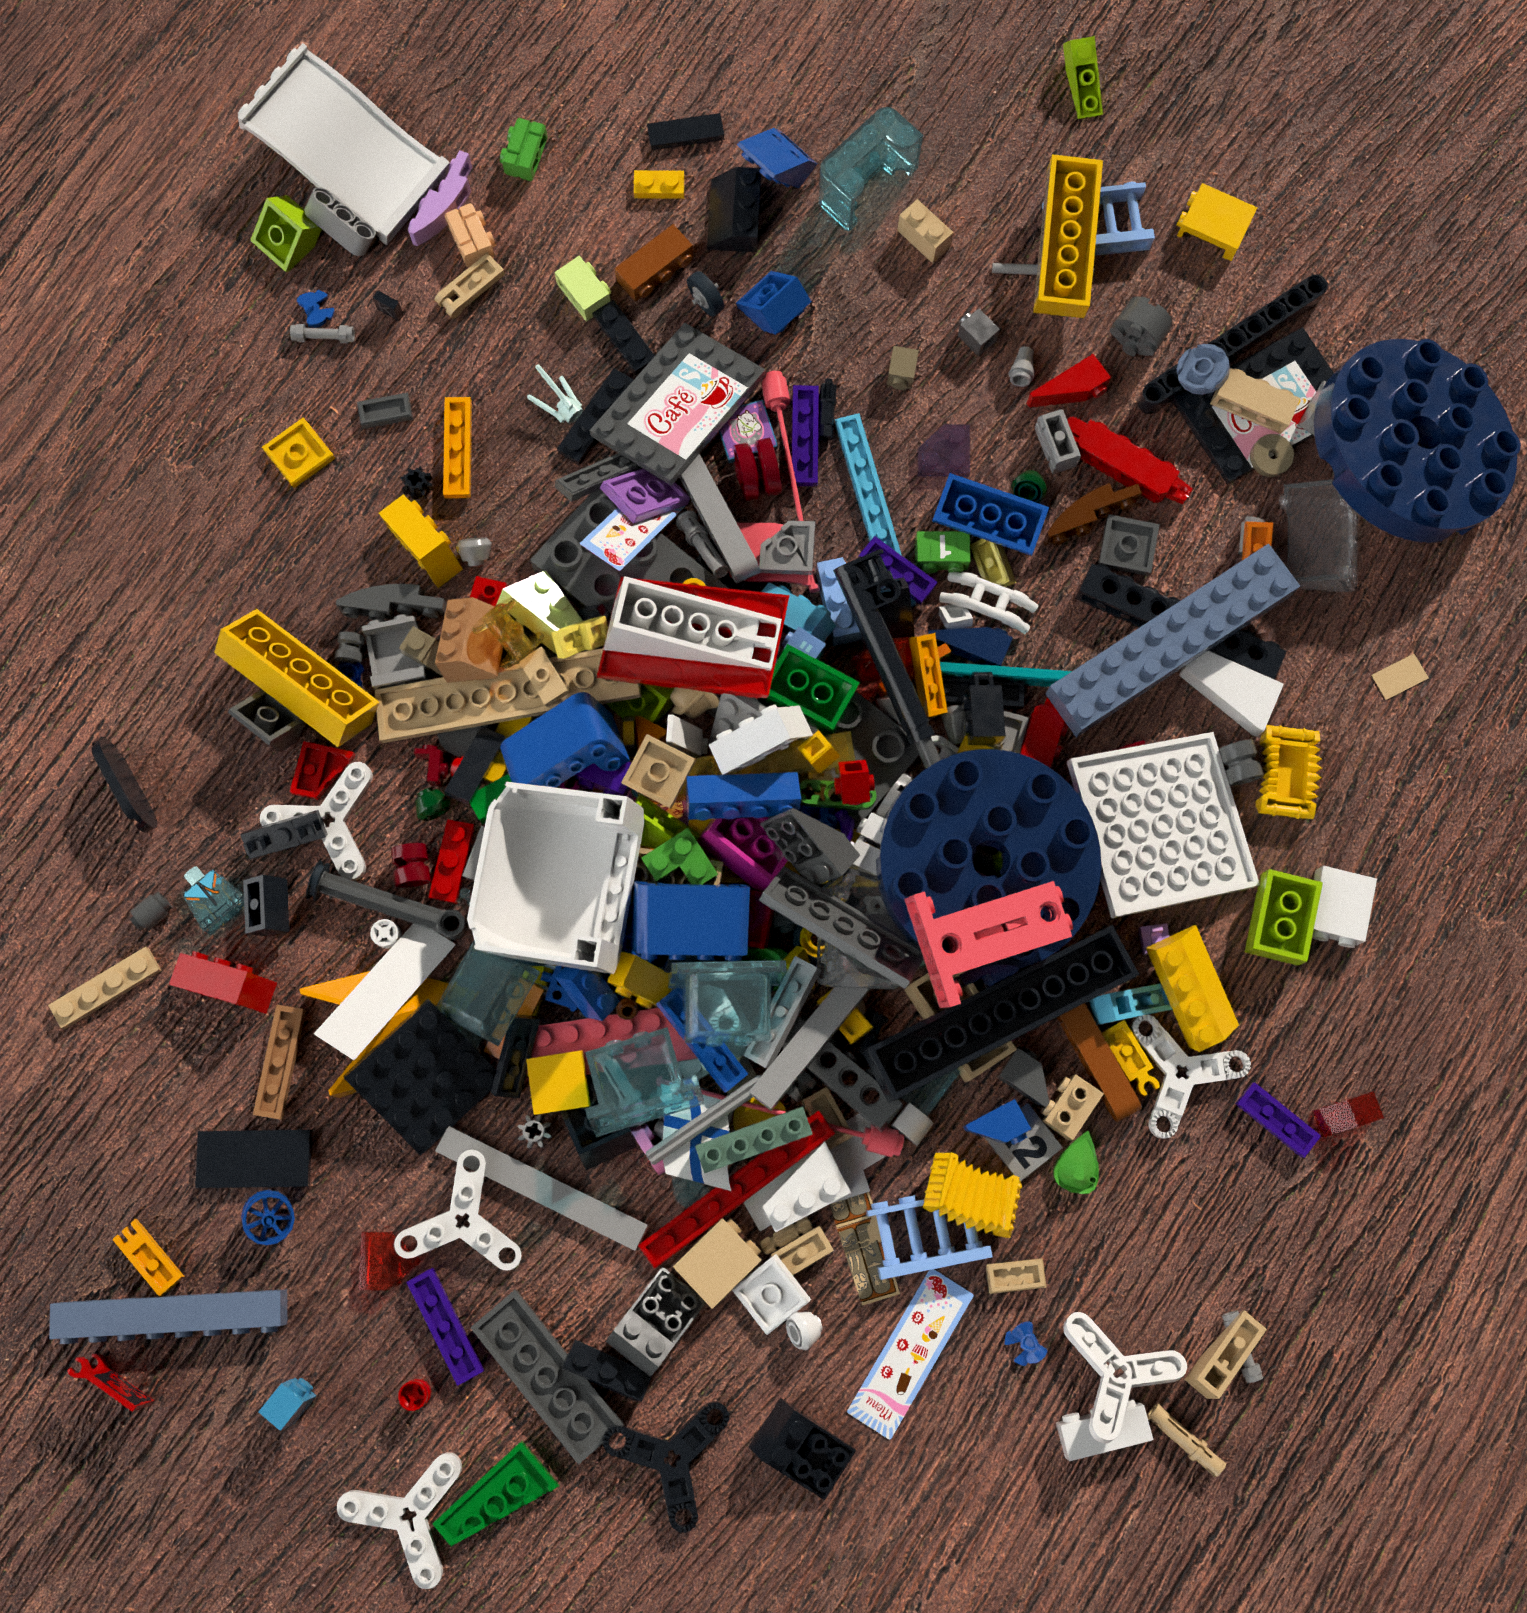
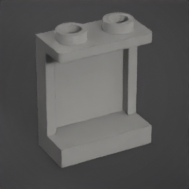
M403 614L394 617V620L385 622L383 620H373L368 625L362 626L372 671L370 679L374 690L429 680L427 669L403 655L399 649L411 628L414 626L419 629L414 616Z

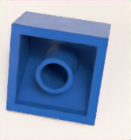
M770 271L735 304L762 331L776 335L784 331L787 324L794 317L801 315L805 311V307L812 301L797 277Z

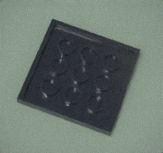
M428 998L343 1077L421 1156L444 1135L449 1126H454L491 1091L496 1069Z

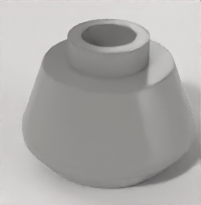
M488 538L463 539L458 541L456 549L462 561H468V566L484 565V560L489 558L492 542Z

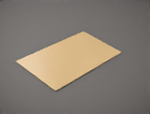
M1415 654L1371 675L1386 700L1429 679Z

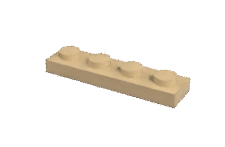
M144 947L48 1006L61 1029H67L162 970L150 949Z

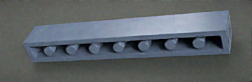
M287 1289L50 1304L49 1339H60V1344L78 1343V1338L89 1337V1343L105 1342L107 1341V1336H117V1341L135 1340V1334H146V1339L164 1338V1333L175 1332V1338L193 1336V1331H203V1336L221 1335V1329H232V1334L250 1333V1328L261 1327V1333L278 1332L279 1326L287 1324Z

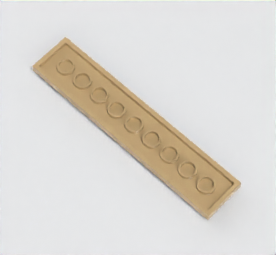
M602 648L576 653L565 659L558 657L549 658L570 693L548 707L544 705L520 663L499 667L498 677L494 679L447 683L444 677L376 689L375 698L380 702L377 708L379 741L387 743L545 714L570 696L580 692L591 694L601 704L642 697L640 683L633 684L596 678L603 651Z

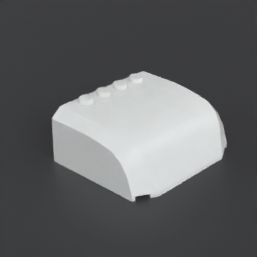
M506 782V788L497 800L494 799L488 808L467 917L468 925L472 930L476 944L474 948L479 951L519 960L614 974L620 962L644 827L643 808L627 796Z

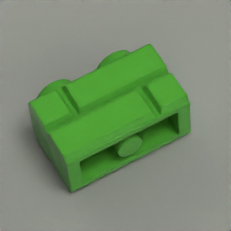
M518 118L515 126H510L507 135L509 142L507 149L503 148L500 154V163H502L506 175L520 177L528 181L534 179L548 138L544 124Z

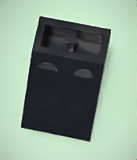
M781 1397L748 1446L761 1461L823 1500L827 1498L857 1451Z

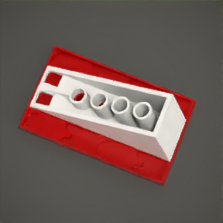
M626 576L621 577L596 678L668 688L677 687L722 695L725 693L751 698H767L770 692L790 595L636 579Z

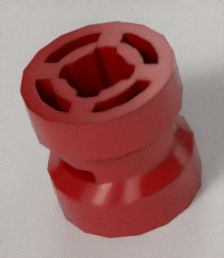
M417 1378L405 1383L398 1392L399 1404L408 1411H415L425 1406L431 1398L432 1391L427 1381Z

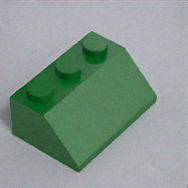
M787 644L775 664L769 696L761 699L771 705H776L777 708L800 706L810 726L833 737L860 682Z

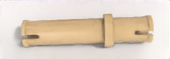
M1159 1403L1153 1406L1147 1414V1418L1188 1453V1458L1192 1461L1196 1460L1214 1478L1220 1475L1226 1466V1462L1215 1455L1207 1447V1443L1203 1439L1199 1440L1163 1409Z

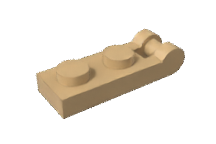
M486 253L435 296V301L440 307L444 306L447 309L446 313L452 319L457 318L465 307L505 275L504 269ZM456 294L459 298L453 302L451 297Z

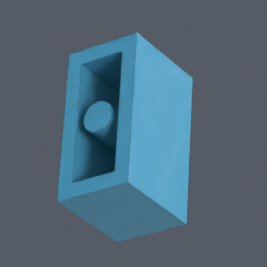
M293 1378L279 1385L259 1410V1413L278 1430L282 1431L296 1423L317 1395L312 1392L313 1387L306 1380Z

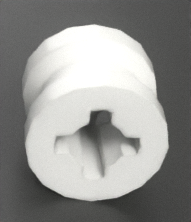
M387 919L378 920L374 923L370 932L374 943L384 949H391L402 936L401 929L394 922Z

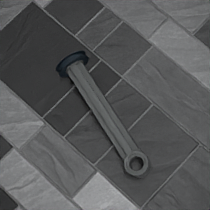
M319 861L314 867L307 885V899L313 896V900L317 901L321 894L435 930V932L443 934L450 940L460 939L467 932V921L459 911L452 909L441 910L330 874L329 863L323 866L322 861ZM452 918L458 919L460 922L458 929L455 931L446 930L448 920Z

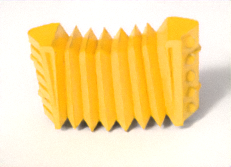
M1266 725L1259 745L1266 748L1261 753L1267 756L1262 760L1267 763L1262 767L1267 773L1263 777L1265 781L1260 784L1263 787L1258 790L1263 794V796L1256 800L1255 807L1258 813L1295 817L1296 819H1314L1316 803L1313 800L1319 797L1314 792L1320 788L1315 783L1322 779V777L1316 774L1322 769L1317 765L1322 758L1315 755L1321 750L1315 747L1320 742L1319 731L1306 730L1305 728H1288L1281 725Z
M935 1153L933 1164L930 1167L931 1172L927 1190L925 1191L923 1208L929 1212L939 1209V1217L947 1213L948 1222L955 1219L957 1226L965 1222L966 1229L975 1226L976 1232L984 1229L985 1234L992 1231L995 1236L1011 1238L1014 1229L1013 1224H1015L1014 1220L1016 1219L1015 1214L1018 1209L1017 1204L1018 1200H1020L1019 1194L1022 1189L1020 1177L1012 1175L1004 1179L1003 1173L998 1176L996 1172L989 1175L988 1171L981 1174L980 1167L973 1170V1164L966 1167L965 1160L959 1163L958 1155L955 1153Z

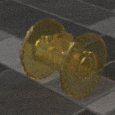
M513 597L502 601L488 611L472 628L474 634H479L488 628L508 652L500 663L503 669L510 668L535 650L544 639L542 632L527 637L523 626L518 621L513 620L508 614L517 602Z

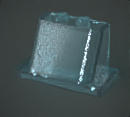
M474 940L436 1007L477 1049L482 1039L497 1046L500 1045L540 971L514 958L476 950L474 948V945H476Z
M786 960L672 963L668 976V988H682L684 1042L706 1043V1046L717 1047L723 1045V1042H734L736 1046H747L751 1044V1041H769L771 1038V986H780L787 972Z
M668 1027L650 1033L646 1031L639 1032L630 1039L623 1041L613 1040L606 1043L604 1047L585 1052L599 1103L598 1105L585 1108V1111L596 1137L705 1104L697 1076L682 1077Z

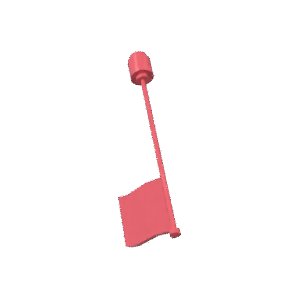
M770 371L766 373L765 378L761 382L765 407L777 412L798 521H804L782 410L790 404L787 381L782 372ZM736 522L759 565L761 544L780 531L783 524ZM814 571L812 575L759 573L744 580L747 582H787L809 586L810 593L820 591L819 584H816Z

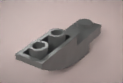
M414 584L373 586L349 593L336 600L337 608L346 617L358 618L361 615L369 616L371 620L383 621L385 619L393 620L395 610L400 614L412 615V612L423 613L422 615L428 618H438V616H445L447 607L444 598L424 596L420 585Z

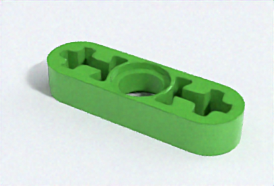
M804 780L799 784L800 794L801 791H806V787H812V792L821 793V787H826L824 801H819L821 795H812L811 800H808L805 794H801V804L807 807L867 810L874 805L877 796L876 791H870V802L860 805L842 804V800L840 802H833L828 796L829 791L834 788V781Z

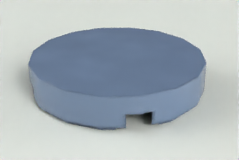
M1213 344L1197 345V348L1188 349L1180 357L1176 368L1178 380L1183 388L1193 394L1202 395L1212 393L1222 387L1230 373V365L1226 353L1223 349Z

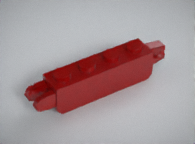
M1070 416L1067 419L1081 455L1080 460L1126 487L1138 484L1142 492L1141 496L1153 503L1162 502L1164 497L1182 505L1185 503L1193 488L1178 477L1180 471L1172 463L1161 461L1153 456L1152 452L1148 449L1139 448L1132 444L1126 436L1115 434L1101 422H1095L1090 419L1087 424L1074 416Z
M1048 697L1044 704L1034 708L1019 754L1033 758L1050 768L1052 761H1057L1062 746L1058 745L1060 736H1065L1068 725Z

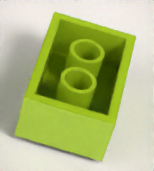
M1268 869L1260 874V885L1257 888L1245 953L1298 966L1308 961L1323 882Z

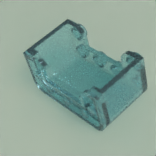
M883 107L877 110L822 161L819 179V205L849 232L858 222V218L854 213L858 204L855 200L862 194L864 185L874 175L884 168L891 176L897 170H904L910 176L918 168L923 134L895 109Z

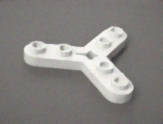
M351 763L344 770L321 806L269 805L261 812L260 823L264 826L315 810H319L322 819L327 818V814H330L335 819V822H331L329 827H326L324 824L328 835L321 839L341 877L352 881L359 880L366 872V864L345 821L371 784L373 779L372 771L365 763Z
M1075 1312L1064 1322V1334L1101 1376L1089 1422V1430L1092 1437L1100 1443H1110L1118 1437L1131 1388L1175 1382L1186 1373V1360L1176 1351L1168 1350L1123 1356L1086 1314ZM1121 1368L1124 1372L1122 1377L1115 1378L1113 1375L1115 1369Z
M446 1452L441 1454L433 1461L405 1498L350 1490L344 1493L338 1500V1515L347 1522L397 1530L415 1584L422 1589H431L442 1579L443 1566L427 1516L461 1474L462 1462L454 1453ZM407 1507L410 1511H415L417 1514L413 1518L414 1531L411 1530L412 1526L409 1520L402 1519V1515L406 1512L405 1508Z

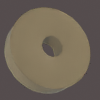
M1268 434L1261 437L1255 442L1250 451V461L1253 468L1259 474L1266 477L1281 475L1289 469L1294 459L1292 445L1286 438L1278 434ZM1269 452L1275 455V459L1269 457Z

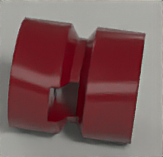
M407 843L391 848L392 864L397 866V869L393 871L396 887L411 888L423 886L431 882L429 867L424 864L428 860L426 844Z

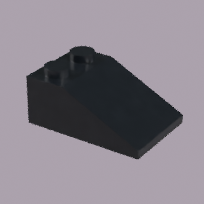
M604 1073L586 1075L590 1099L589 1107L560 1111L586 1170L637 1147Z

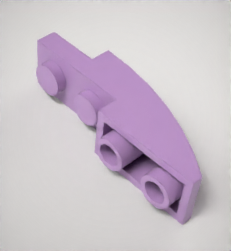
M459 150L456 158L451 160L448 169L449 173L446 179L440 182L438 192L429 189L426 197L421 199L419 212L416 218L410 221L408 227L413 245L419 246L438 234L447 226L445 213L454 209L458 210L468 199L471 189L467 177L472 169L468 153Z

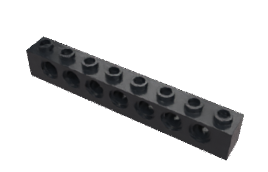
M1093 563L1075 599L1138 628L1157 616L1151 611L1152 607L1159 608L1163 613L1181 601L1175 597L1168 598L1163 596L1153 587L1141 586L1135 583V580L1129 576H1119L1112 573L1108 567ZM1103 586L1112 587L1114 593H1106L1103 590ZM1132 596L1136 598L1138 604H1130L1127 597ZM1239 630L1226 639L1234 644L1235 649L1228 648L1223 641L1209 650L1272 679H1275L1287 652L1281 649L1279 644L1272 641L1265 642L1248 630ZM1249 651L1256 652L1259 660L1252 659Z

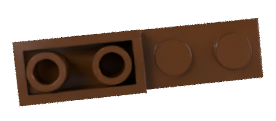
M1109 483L1087 493L1070 505L1055 520L1043 540L1045 546L1052 543L1060 545L1069 539L1068 537L1078 535V537L1085 536L1092 532L1098 519L1105 518L1108 514L1111 515L1114 510L1120 508L1127 510L1134 507L1142 493L1139 485L1135 484L1113 492Z

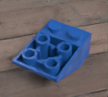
M775 128L742 140L737 144L743 150L741 155L751 164L755 163L761 167L759 172L770 181L773 179L778 184L782 183L787 188L790 185L800 188L817 166V163L788 136Z
M626 923L621 952L638 956V953L631 949V927ZM644 959L655 966L657 965L654 959ZM564 967L555 976L586 1018L603 1021L616 1008L618 1002L625 998L615 992L617 987L607 983L610 973Z

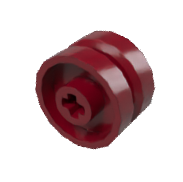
M770 437L756 440L754 444L755 457L751 446L747 442L733 445L736 476L745 501L759 498L760 481L763 491L767 496L782 493L778 463Z

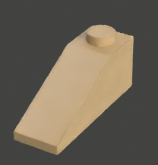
M1245 1310L1241 1311L1201 1355L1185 1378V1381L1206 1399H1220L1267 1329Z

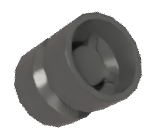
M1253 740L1238 741L1219 749L1223 764L1229 766L1226 774L1230 786L1246 784L1264 777L1260 762L1254 760L1257 756V751Z

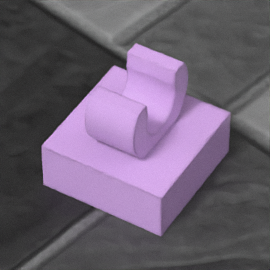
M1167 923L1138 928L1143 955L1148 954L1146 947L1169 937Z

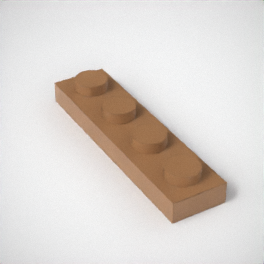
M276 1005L253 1115L283 1120L306 1013L305 1009Z

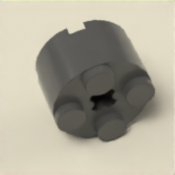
M1137 296L1131 298L1110 328V333L1123 345V351L1130 356H1135L1136 354L1153 356L1171 330L1172 318L1169 313L1159 304L1156 307L1149 304L1150 299Z

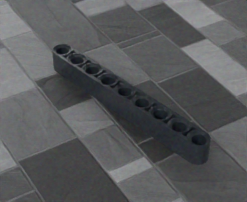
M1318 274L1307 277L1208 344H1213L1223 349L1229 363L1316 306L1327 291L1328 283L1326 279ZM1269 315L1274 316L1277 320L1270 318ZM1248 328L1254 329L1257 333L1251 332ZM1229 342L1235 343L1237 347L1231 346ZM1178 364L1144 386L1137 401L1138 407L1143 413L1153 414L1172 402L1174 397L1187 391L1178 380L1176 369ZM1167 382L1174 383L1176 387L1169 386ZM1147 395L1153 396L1156 401L1149 400Z

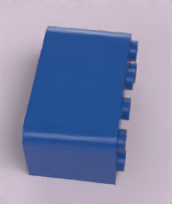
M580 692L570 696L505 739L500 746L511 782L554 788L592 763L604 771H615L630 761L612 713L587 692Z
M634 881L631 949L638 953L641 959H658V955H669V959L686 960V955H697L698 960H714V955L725 957V960L741 961L742 956L748 955L750 887L745 884L729 883L728 886L724 884L689 885L657 883L656 885L646 881Z

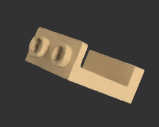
M722 1218L673 1266L712 1309L762 1260L758 1256L762 1251L751 1239L745 1242L738 1235L742 1230L731 1218L727 1222Z

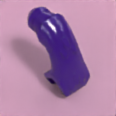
M841 809L835 813L836 820L839 822L838 825L840 826L841 833L851 841L855 827V818L853 819L849 816L847 810Z

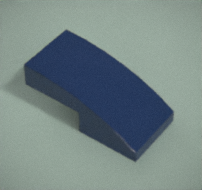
M1012 965L985 966L960 974L953 980H958L962 989L982 979L988 988L1018 972V969Z

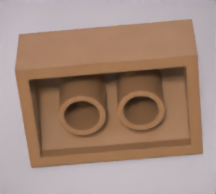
M473 597L448 600L435 661L436 666L447 683L494 679L498 677L509 616L507 611H501L497 607Z

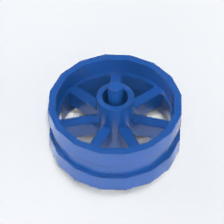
M273 1190L260 1191L249 1197L241 1213L244 1232L249 1239L262 1245L276 1244L285 1239L291 1232L295 1220L292 1205L287 1197ZM268 1197L279 1199L272 1209L268 1207ZM260 1199H262L264 1207L261 1211L251 1207ZM285 1203L289 1214H275L282 1204ZM247 1212L260 1217L253 1222L246 1223ZM276 1220H288V1223L281 1230L276 1224ZM260 1224L263 1225L260 1236L253 1234L249 1230ZM273 1227L277 1232L274 1236L265 1237L267 1228Z

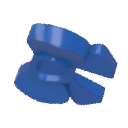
M317 290L316 293H304L297 298V304L305 310L307 325L310 328L321 327L326 323L327 319L332 320L335 313L334 308L320 309L318 304L328 299V294Z
M1022 1322L1012 1331L1006 1333L1005 1345L1021 1342L1020 1346L1024 1349L1014 1359L1015 1363L1026 1366L1028 1363L1040 1362L1047 1355V1349L1039 1344L1036 1336L1033 1334L1032 1322Z

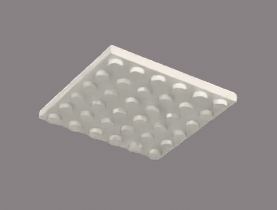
M1214 732L1071 758L1067 761L1074 789L1086 805L1098 834L1101 850L1100 880L1111 918L1246 890L1260 885Z

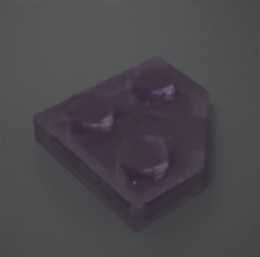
M944 424L928 438L917 451V476L948 477L949 473L960 477H969L970 425Z

